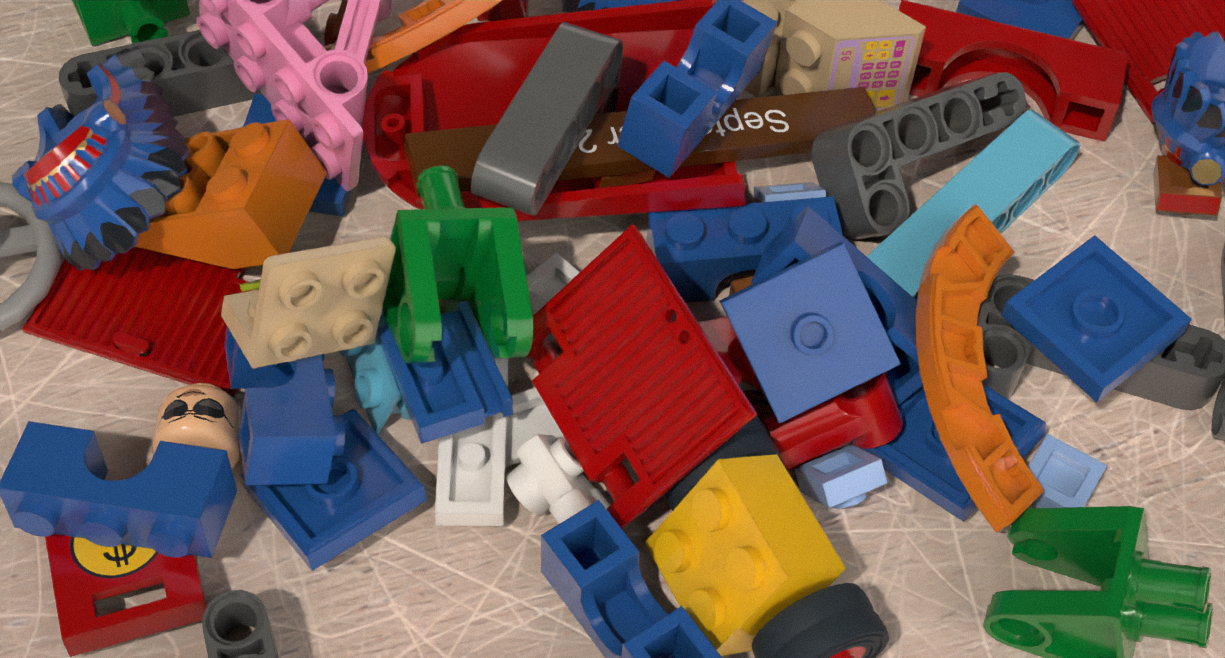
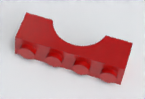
M901 0L898 11L926 26L909 95L919 97L965 80L1007 72L1014 75L1021 82L1025 93L1036 102L1045 119L1066 133L1105 142L1120 105L1129 53Z

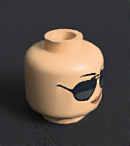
M204 383L192 384L171 392L165 397L158 408L152 440L153 456L160 441L227 450L231 469H233L240 457L238 432L242 409L238 401L219 387Z

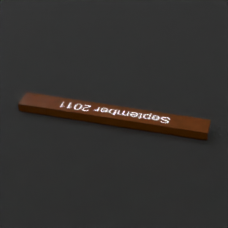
M865 87L735 100L679 167L811 153L814 140L825 129L876 111ZM627 111L595 114L557 181L655 170L617 147ZM497 124L405 134L403 148L417 197H421L416 186L418 176L424 170L440 165L448 166L455 170L458 176L460 192L471 191L472 175L478 156Z

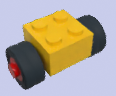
M757 416L664 494L672 512L645 541V544L679 606L685 609L721 656L753 651L755 658H876L884 650L889 641L888 631L880 616L874 611L866 593L854 583L830 586L846 570V567L784 467L779 450L768 436L765 427Z

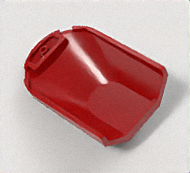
M680 0L463 25L448 35L412 53L410 57L398 65L392 72L384 70L378 77L366 100L362 122L363 139L370 162L380 179L393 193L413 207L424 209L422 198L416 195L404 152L405 134L498 124L554 33L563 22L623 41L620 88L615 112L627 111L633 94L663 61L674 67L678 66L689 46L695 25L711 9L716 0ZM735 161L679 167L670 178L656 170L652 180L631 185L595 188L591 178L557 181L536 215L533 216L516 209L514 210L517 221L745 206V184L743 175L737 173ZM471 191L461 192L465 208H510L474 196Z

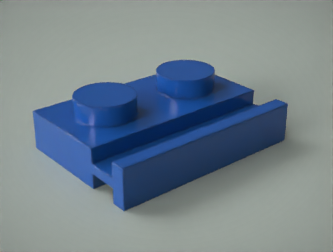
M467 301L458 303V310L441 315L442 340L433 341L432 344L435 362L406 363L401 356L389 325L377 329L379 341L421 444L485 424V417L498 413H502L503 417L513 415V399Z

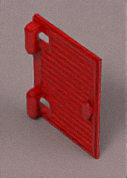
M1225 0L1072 1V4L1100 46L1129 53L1124 82L1152 124H1155L1151 109L1152 101L1156 95L1164 90L1162 88L1157 91L1153 84L1167 78L1176 45L1182 42L1184 38H1190L1194 32H1200L1203 37L1208 36L1212 32H1219L1225 41Z
M633 224L533 315V341L531 350L527 357H525L531 359L539 373L532 380V383L589 480L604 483L614 500L606 509L622 529L635 518L642 515L650 505L758 415L643 236ZM676 312L675 321L672 322V315ZM551 332L563 350L560 356H558L550 340L546 338ZM626 457L640 479L637 483H634L622 463Z
M135 246L125 254H116L112 261H101L99 267L94 270L85 268L82 271H78L64 259L48 295L35 307L22 330L23 333L188 385L197 383L211 384L234 397L238 389H231L224 347L227 325L221 317L224 296L248 292L241 291L240 284L249 282L241 279L246 268L230 269ZM144 353H150L148 356H141Z

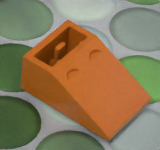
M286 119L264 124L255 122L242 128L214 133L201 132L192 137L184 138L183 143L190 150L189 156L183 161L186 165L187 173L179 177L182 190L166 200L164 214L149 220L150 229L139 234L135 247L230 269L263 265L264 260L269 256L289 253L327 174L292 121Z

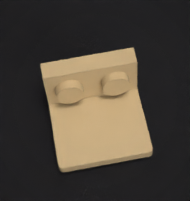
M388 236L267 257L263 263L259 290L224 296L221 317L252 369L374 344L396 247Z

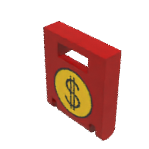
M59 534L45 537L61 638L70 657L202 621L207 601L196 556L187 554L183 557H169L153 549L119 544L115 547H104L94 544L85 538ZM164 583L166 598L102 616H100L95 601Z

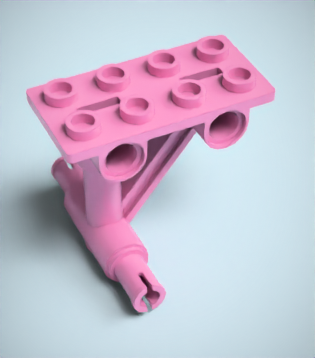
M199 0L200 16L197 17L196 21L206 41L213 48L218 49L222 47L233 59L235 71L243 84L252 92L259 90L270 102L276 121L286 119L292 121L326 170V179L331 180L335 178L347 192L357 186L363 142L362 122L368 81L365 62L376 22L386 20L390 16L393 7L392 0H348L335 49L326 51L304 25V23L311 19V12L329 0Z

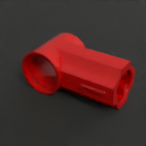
M885 372L782 423L776 420L774 414L763 419L774 444L780 452L782 462L787 471L849 443L860 448H876L885 445L899 434L903 426L902 415Z

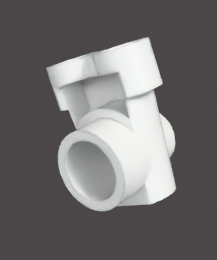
M537 434L517 450L516 454L522 463L507 475V482L515 497L532 513L541 516L549 510L558 524L597 500H600L605 508L610 506L599 489L593 488L582 472L584 470L565 437H560L557 440L554 435Z

